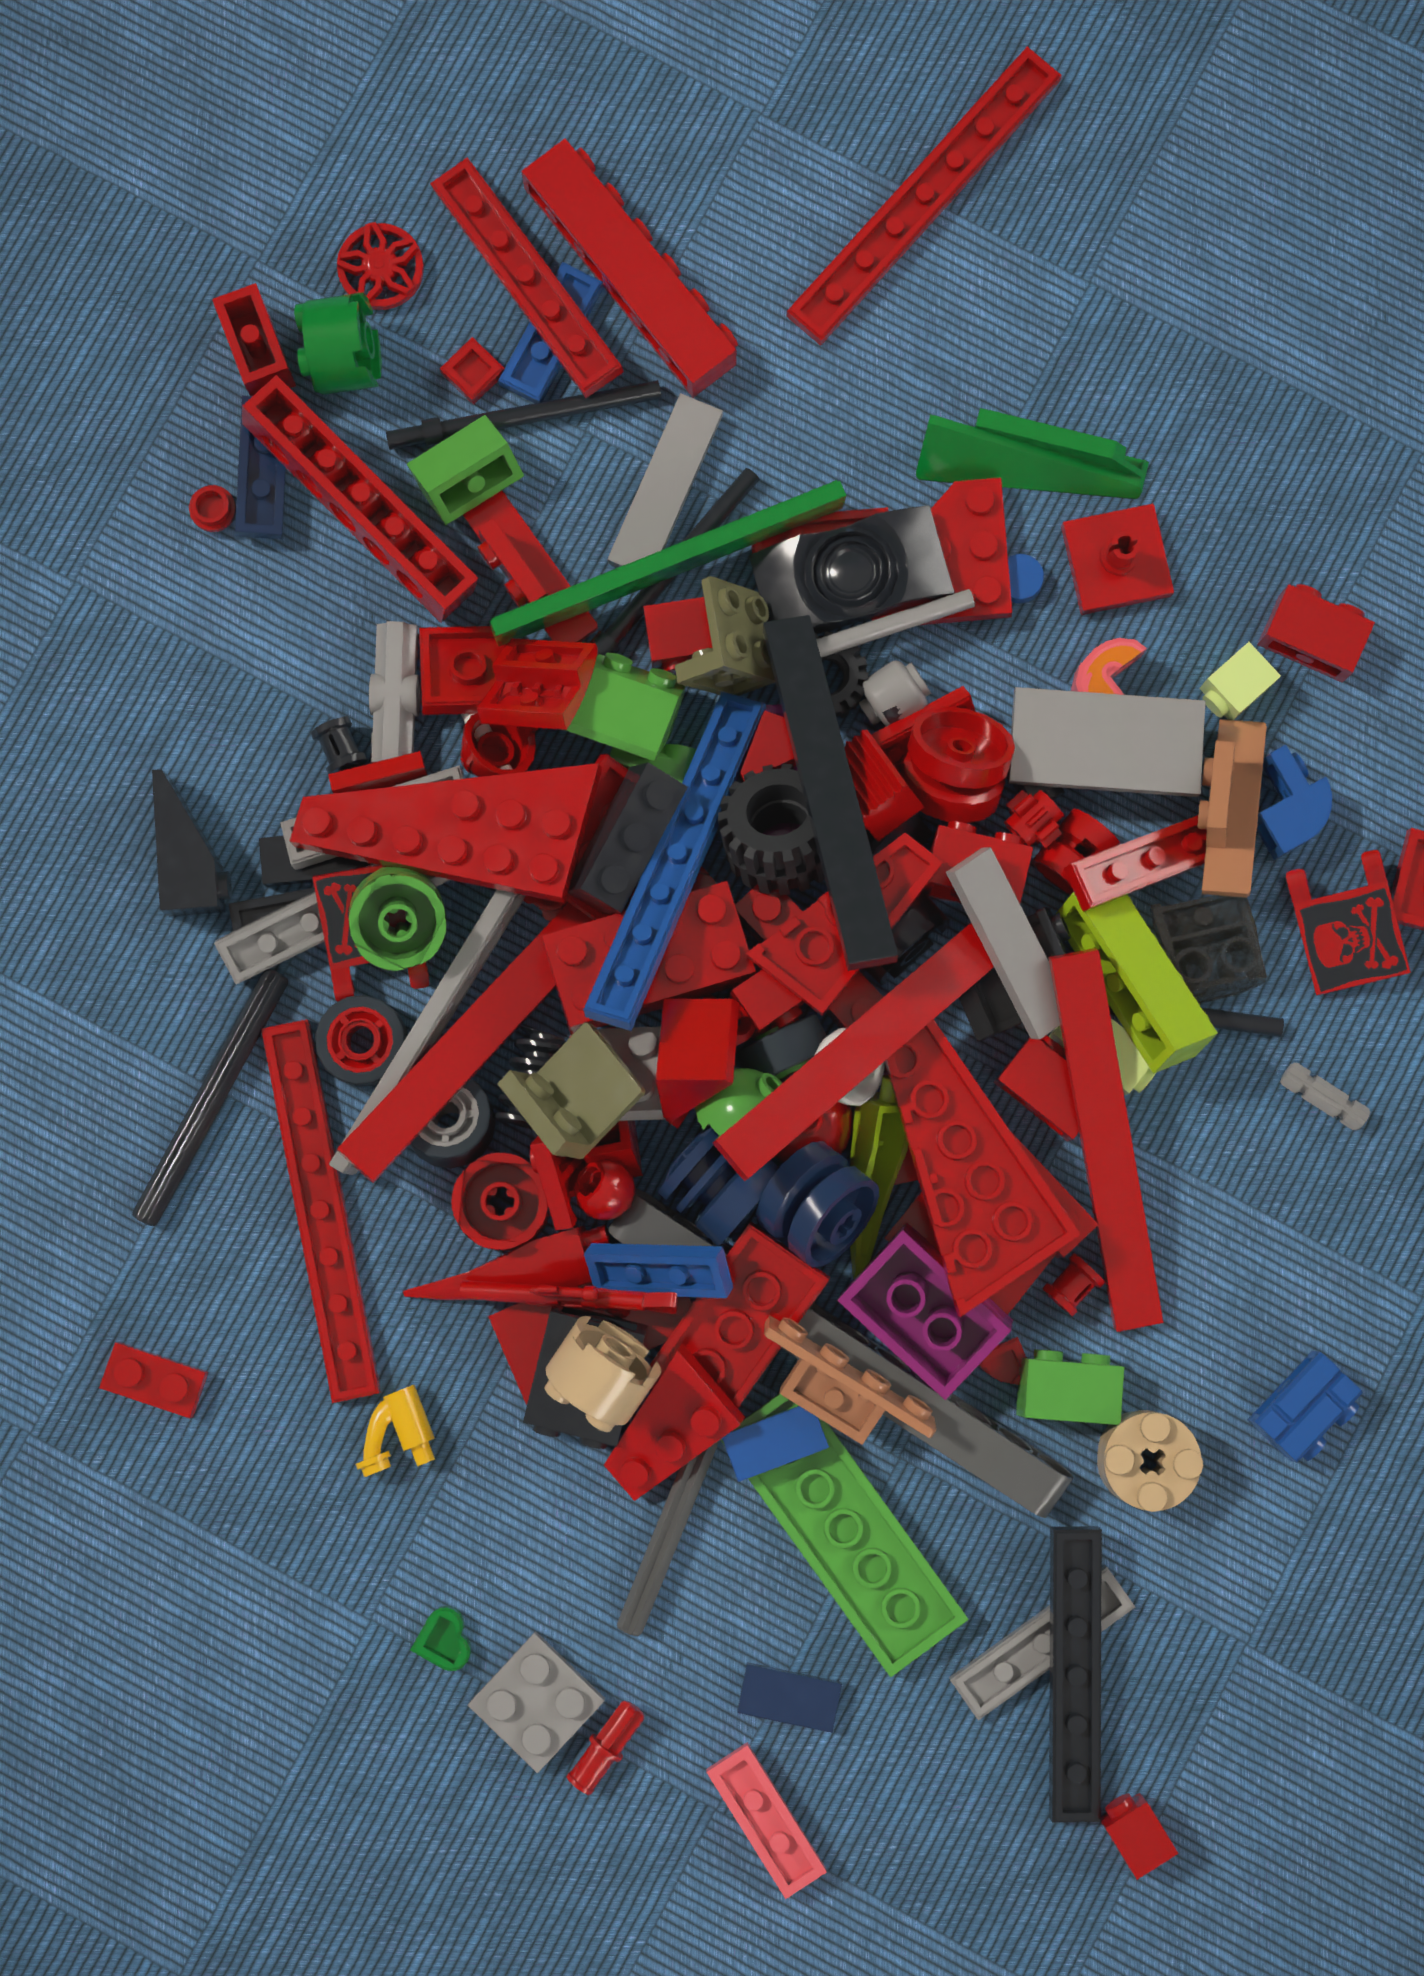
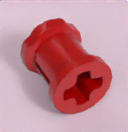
M1075 1253L1069 1257L1070 1264L1052 1284L1046 1283L1042 1288L1071 1317L1077 1313L1076 1307L1095 1286L1101 1288L1105 1284L1102 1277Z

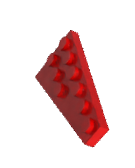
M596 763L307 796L302 798L289 841L296 848L387 867L406 868L425 875L565 903L602 769L600 764Z
M933 1019L884 1062L959 1318L1081 1234Z

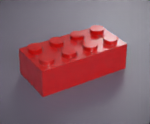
M728 881L690 892L638 1016L662 1009L664 999H696L739 986L755 975L754 964L746 957L749 948ZM626 911L542 935L545 952L571 1036L583 1023L593 1024L595 1028L609 1025L585 1017L584 1007Z

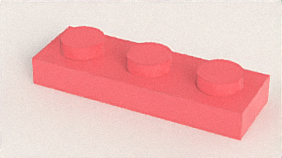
M748 1742L706 1769L711 1781L785 1899L827 1873L823 1862Z

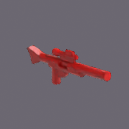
M462 1280L460 1284L461 1299L527 1303L528 1305L543 1307L597 1309L621 1319L627 1317L631 1310H648L676 1314L678 1301L677 1293L675 1292L646 1293L642 1291L611 1290L586 1285L583 1288L546 1284L533 1285Z

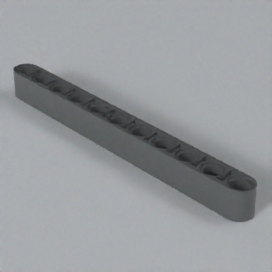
M636 1189L631 1207L620 1217L613 1219L608 1227L609 1233L622 1244L717 1246L694 1223L639 1189ZM722 1243L720 1246H723L726 1256L731 1248ZM813 1302L798 1323L808 1332L806 1338L821 1347L825 1343L835 1346L849 1357L848 1364L863 1373L866 1369L873 1370L890 1382V1390L904 1399L908 1395H913L926 1403L933 1411L931 1415L935 1418L937 1429L932 1438H928L886 1411L883 1415L1035 1515L1047 1518L1073 1480V1475L1061 1464L952 1393L944 1400L900 1358ZM781 1347L782 1349H784L785 1351H787L788 1353H790L791 1355H793L794 1357H796L797 1359H799L798 1356L794 1355V1354L791 1353L790 1351H788V1350H786L785 1348Z

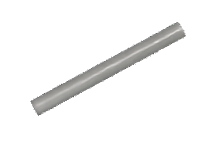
M970 589L816 639L820 656L822 658L975 607V602Z

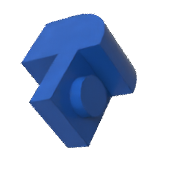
M1287 745L1269 753L1263 760V768L1282 801L1258 814L1257 832L1274 860L1300 847L1318 834L1326 824L1332 808V791L1327 777L1309 785L1306 780L1309 774L1304 761L1296 752L1291 754Z

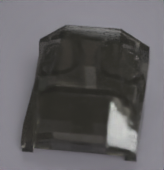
M1213 895L1174 905L1161 906L1160 903L1151 905L1150 913L1157 940L1177 972L1183 977L1185 984L1198 1004L1240 995L1266 982L1267 974L1261 955L1257 928L1247 898Z

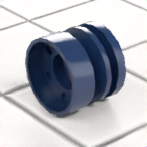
M711 1127L705 1132L698 1134L673 1162L658 1193L668 1200L681 1185L689 1192L677 1205L676 1209L682 1213L697 1201L706 1206L695 1226L717 1246H720L756 1206L769 1180L780 1167L770 1160L749 1179L744 1181L712 1144L719 1135Z

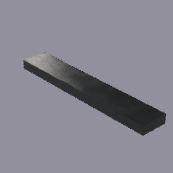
M1098 1526L1050 1527L1049 1818L1052 1823L1101 1822L1102 1529Z

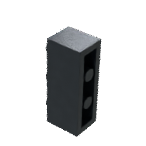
M648 762L630 767L573 873L568 893L602 914L622 913L688 786Z

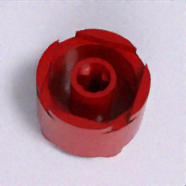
M509 1153L487 1154L466 1167L454 1184L451 1200L453 1216L463 1233L482 1247L494 1250L516 1249L535 1240L549 1220L550 1211L539 1174L534 1172L530 1162L517 1155ZM506 1188L507 1196L514 1199V1206L506 1208L504 1215L498 1216V1208L491 1206L490 1200L491 1197H498L501 1189Z

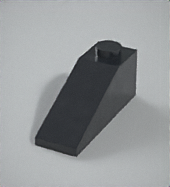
M162 769L152 770L160 911L169 917L225 912V900L232 897L229 871H223L221 862L172 779Z

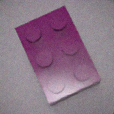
M908 1222L903 1225L847 1285L837 1300L944 1400L956 1390L1010 1333L1013 1319L990 1298L958 1318L939 1251Z

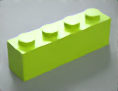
M1073 892L1057 911V913L1060 912L1070 931L1071 939L1068 942L1075 952L1092 948L1099 950L1108 1004L1153 1074L1196 1057L1218 1033L1210 1022L1208 1015L1202 1010L1185 984L1183 977L1177 972L1160 946L1156 936L1151 932L1137 911L1131 898L1125 895L1083 912L1075 893Z

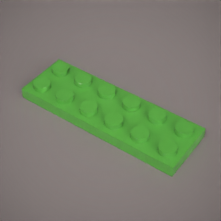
M779 1393L743 1419L741 1425L736 1429L797 1407L798 1405ZM819 1419L829 1448L748 1479L891 1678L969 1619L828 1423Z

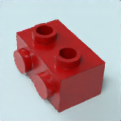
M763 969L734 988L729 996V999L739 1002V1012L741 1013L739 1021L741 1022L744 1017L753 1021L755 1031L751 1036L753 1041L755 1037L772 1028L778 1027L781 1029L792 1022L798 1021L799 1017L803 1014L800 1008L804 1002Z

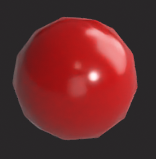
M608 1159L590 1162L579 1173L574 1187L579 1207L588 1216L599 1220H611L620 1217L631 1207L636 1192L632 1174L621 1163Z

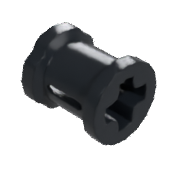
M349 716L329 720L317 726L311 732L313 740L320 742L329 765L326 770L328 774L363 766L368 761L365 753L359 752L349 728L352 726V722Z

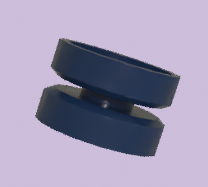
M811 1142L790 1156L769 1180L759 1200L756 1211L757 1222L781 1242L788 1241L789 1249L811 1267L825 1266L844 1253L866 1228L877 1206L879 1185L855 1166L848 1167L847 1160L825 1142Z

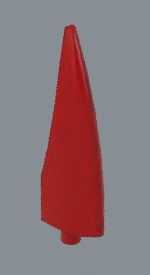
M606 1225L586 1230L585 1226L573 1228L532 1240L466 1273L404 1290L403 1294L405 1297L470 1300L460 1298V1284L462 1280L533 1285L546 1284L561 1287H579V1285L585 1283L591 1284L592 1281L584 1253L591 1243L610 1244V1235Z

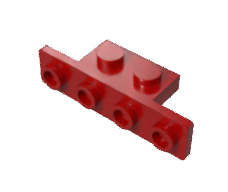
M502 490L462 515L482 542L477 548L492 570L499 567L509 580L504 586L518 607L571 587ZM587 611L544 628V631L551 641L581 642L597 631L598 624L590 612Z

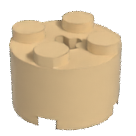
M582 1316L576 1321L546 1366V1375L549 1381L544 1389L557 1402L562 1404L571 1403L586 1413V1419L595 1428L604 1432H610L615 1425L628 1423L660 1376L661 1368L657 1361L651 1368L644 1359L649 1350L623 1329L604 1320L599 1327L589 1325L587 1323L591 1317Z
M1150 1410L1127 1412L1121 1415L1120 1424H1109L1100 1437L1097 1454L1100 1478L1114 1496L1135 1508L1150 1512L1170 1509L1184 1501L1197 1485L1203 1469L1199 1445L1192 1432L1174 1417ZM1143 1450L1152 1453L1157 1452L1154 1458L1157 1465L1154 1469L1150 1470L1146 1467L1140 1469V1466L1144 1463L1143 1457L1140 1455Z

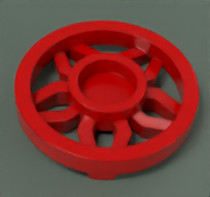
M372 222L354 231L345 240L337 257V272L346 294L361 292L365 294L366 284L369 282L374 285L366 295L372 309L387 310L404 304L416 293L423 279L424 262L418 244L409 233L391 224ZM384 234L395 236L401 240L392 242L389 248H387L388 242ZM371 235L378 237L380 241L379 247H371ZM364 239L363 248L366 253L360 250L351 251L359 241ZM410 247L401 257H396L395 252L397 250ZM415 256L416 267L413 279L411 280L407 272L400 267L406 266ZM347 260H362L360 266H354L346 262ZM346 272L355 276L363 275L359 279L358 292L349 284ZM398 276H401L407 288L394 282ZM386 286L389 290L399 293L388 299H375L383 291V287Z

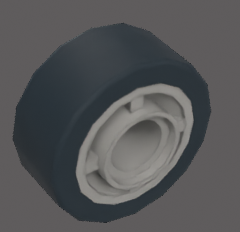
M470 1079L411 1142L410 1145L419 1158L433 1166L452 1169L468 1165L483 1155L493 1139L496 1122L493 1118L494 1113L489 1098L480 1085ZM452 1112L460 1115L459 1120L452 1127L440 1128L437 1126L440 1118L447 1113Z

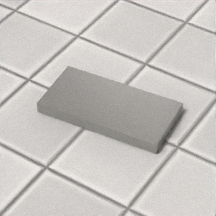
M1015 687L1011 728L1015 751L1009 768L1008 784L1198 797L1201 794L1206 701Z

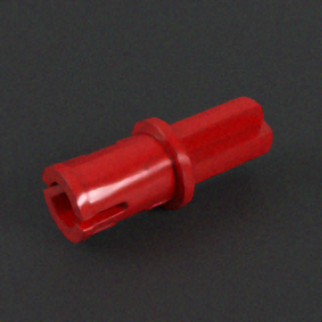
M626 1700L622 1701L598 1734L592 1733L590 1736V1746L572 1771L566 1776L568 1781L579 1791L591 1795L613 1762H620L623 1755L621 1751L642 1724L645 1717L635 1704Z

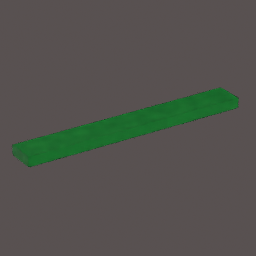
M835 480L491 618L492 633L498 647L507 644L511 638L520 639L841 510L844 507L847 495L841 481Z

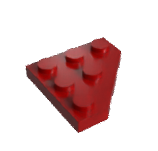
M1001 478L955 481L934 504L931 512L954 594L970 589L975 607L921 625L1012 618ZM890 613V614L883 615V616H880V617L872 618V621H873V620H876V619H879V618H882V617H885V616H888V615H891V614H894V613Z

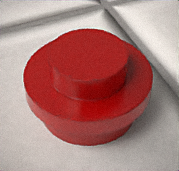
M217 485L204 486L197 490L190 500V517L204 531H222L235 518V500L223 487Z

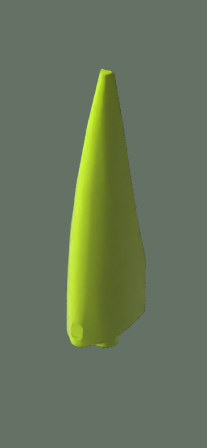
M888 1075L882 1076L880 1092H876L873 1098L861 1106H856L850 1167L855 1166L879 1185V1199L875 1212L866 1228L850 1246L853 1279L870 1262L885 1209L908 1150L907 1138Z

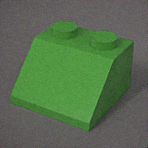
M606 653L603 656L598 654L585 696L566 731L655 761L671 737L687 686L678 684L676 675L666 670L652 668L649 672L632 666V660L623 655Z

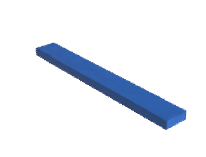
M721 692L682 782L688 788L643 871L584 1007L585 1017L632 1031L719 826L718 813L722 812L720 803L723 796H731L729 788L740 777V772L763 712L766 710L765 703Z

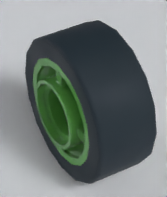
M810 1015L799 1021L792 1022L781 1029L775 1027L755 1037V1042L742 1048L735 1055L741 1068L769 1073L780 1080L795 1073L814 1057L819 1044L827 1035L817 1015Z

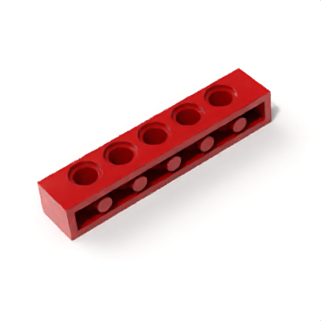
M277 375L242 406V424L440 623L474 593L478 577Z

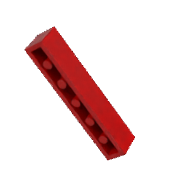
M566 138L521 171L524 189L596 279L603 282L604 289L691 397L694 398L736 366V347L738 346L736 338L725 324L721 323L717 326L707 314L709 306L703 296L695 288L688 290L678 278L681 276V272L673 259L667 253L659 255L650 243L653 239L644 223L637 217L633 220L630 219L622 209L624 206L623 199L614 186L609 182L605 185L600 182L594 174L596 167L589 155L582 148H578L575 151Z

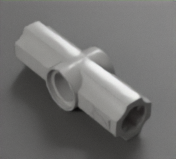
M387 621L386 623L377 624L375 674H371L369 682L370 714L373 715V732L371 735L372 763L414 753L415 716H419L421 700L420 677L417 675V648L419 640L417 625L399 621Z

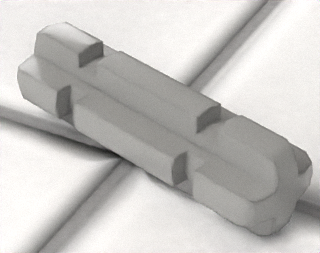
M1293 1063L1288 1066L1280 1081L1284 1087L1294 1093L1301 1092V1098L1333 1118L1334 1116L1340 1117L1339 1122L1352 1130H1359L1366 1123L1370 1115L1368 1107L1357 1100L1349 1101V1095L1318 1075L1316 1077L1310 1076L1311 1071L1299 1063Z

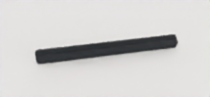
M272 969L265 970L261 975L132 1212V1216L140 1222L149 1226L158 1224L262 1033L261 1028L266 1026L285 991L288 979L284 975Z

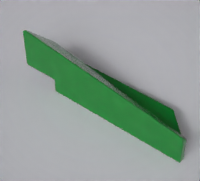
M980 408L975 427L930 414L915 475L919 480L947 483L1001 478L1002 487L1138 499L1142 493L1149 462L1125 456L1126 447L1114 440Z

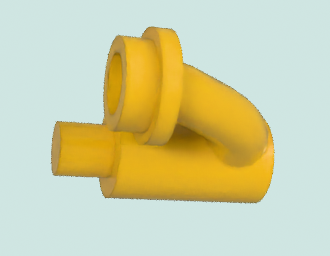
M415 1385L384 1396V1400L373 1411L367 1428L363 1461L355 1464L357 1470H362L364 1477L391 1467L388 1459L391 1456L390 1451L381 1453L383 1438L387 1426L391 1422H393L403 1451L411 1449L417 1466L435 1460L428 1442L435 1439Z

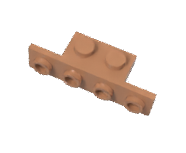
M1220 719L1214 758L1205 757L1202 786H1211L1209 801L1200 800L1198 829H1207L1202 894L1245 898L1251 894L1267 728L1264 722Z
M769 1315L765 1322L764 1335L799 1357V1360L780 1387V1394L861 1445H863L885 1411L928 1438H932L937 1429L935 1418L931 1415L933 1411L926 1403L913 1395H908L904 1399L890 1390V1382L877 1372L866 1369L863 1373L848 1364L849 1357L835 1346L825 1343L821 1347L806 1338L808 1332L795 1321L784 1317L780 1322Z

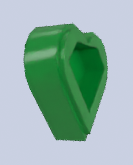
M441 1606L435 1609L425 1622L410 1651L447 1671H457L464 1667L471 1655V1644L468 1638L462 1634L465 1626L461 1612L451 1606Z

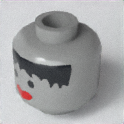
M894 660L870 675L867 681H863L862 687H864L866 698L860 701L859 704L874 726L881 721L885 726H888L928 705L926 697L931 694V691L912 662L905 666L902 662Z

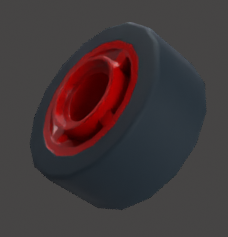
M367 995L350 996L331 1005L321 1017L315 1034L316 1051L324 1068L338 1080L358 1087L378 1085L408 1036V1032L399 1013L384 1001ZM360 1029L371 1030L374 1035V1043L371 1049L362 1054L355 1053L351 1048L353 1034Z

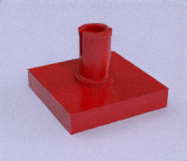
M1154 503L1064 521L1062 523L1061 530L1081 615L1168 598L1173 595V584Z

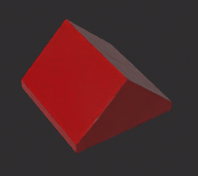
M664 999L656 1083L665 1119L669 1121L675 1120L733 1084L739 1002L736 1000Z

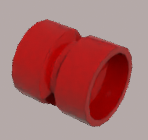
M1075 808L1070 811L1059 825L1058 829L1062 832L1059 838L1053 841L1046 849L1042 847L1032 859L1034 867L1047 880L1069 895L1074 891L1063 869L1064 867L1121 845L1120 841L1108 828L1089 814ZM1078 847L1081 850V852L1079 853L1074 848Z

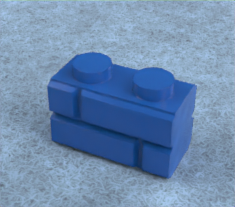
M1311 1351L1247 1420L1288 1460L1297 1463L1303 1457L1306 1461H1309L1327 1443V1440L1322 1437L1334 1423L1338 1426L1344 1425L1355 1415L1360 1407L1355 1401L1363 1392L1323 1353Z

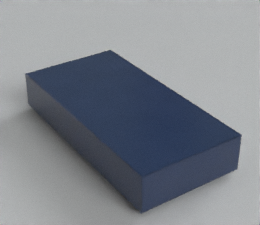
M747 1662L737 1713L833 1733L842 1682Z

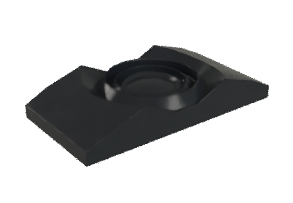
M930 505L876 513L838 529L801 534L749 555L759 595L765 600L768 607L769 617L767 622L810 615L814 633L817 632V634L916 607L954 594Z

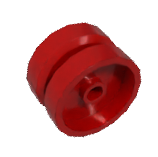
M941 707L929 709L919 715L911 730L907 745L908 753L903 761L900 774L924 805V808L920 811L928 816L947 822L958 821L963 823L984 820L995 813L1015 751L1012 735L1002 724L994 719L966 708Z

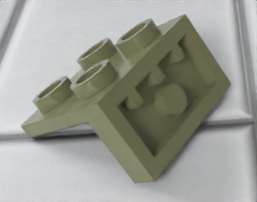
M709 576L702 579L712 648L698 650L692 654V659L675 665L677 683L721 695V692H726L736 696L775 683L763 634V622H767L769 617L765 600L757 591L719 578Z
M583 1023L537 1073L528 1074L510 1070L497 1083L553 1155L583 1159L645 1094V1088L594 1025L589 1023Z

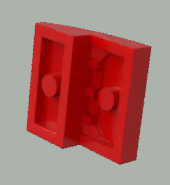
M511 638L492 664L496 682L477 707L481 724L567 730L582 703L591 680L598 653L596 643Z

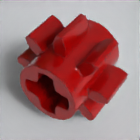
M1021 790L1006 804L1011 816L1004 823L1012 834L1023 838V845L1031 846L1036 842L1046 849L1062 834L1058 829L1060 826L1057 822L1064 815L1055 802L1042 790H1039L1033 796Z

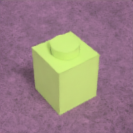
M1248 642L1216 670L1199 689L1205 694L1203 700L1206 701V706L1216 716L1220 718L1225 716L1228 720H1234L1266 692L1281 675Z

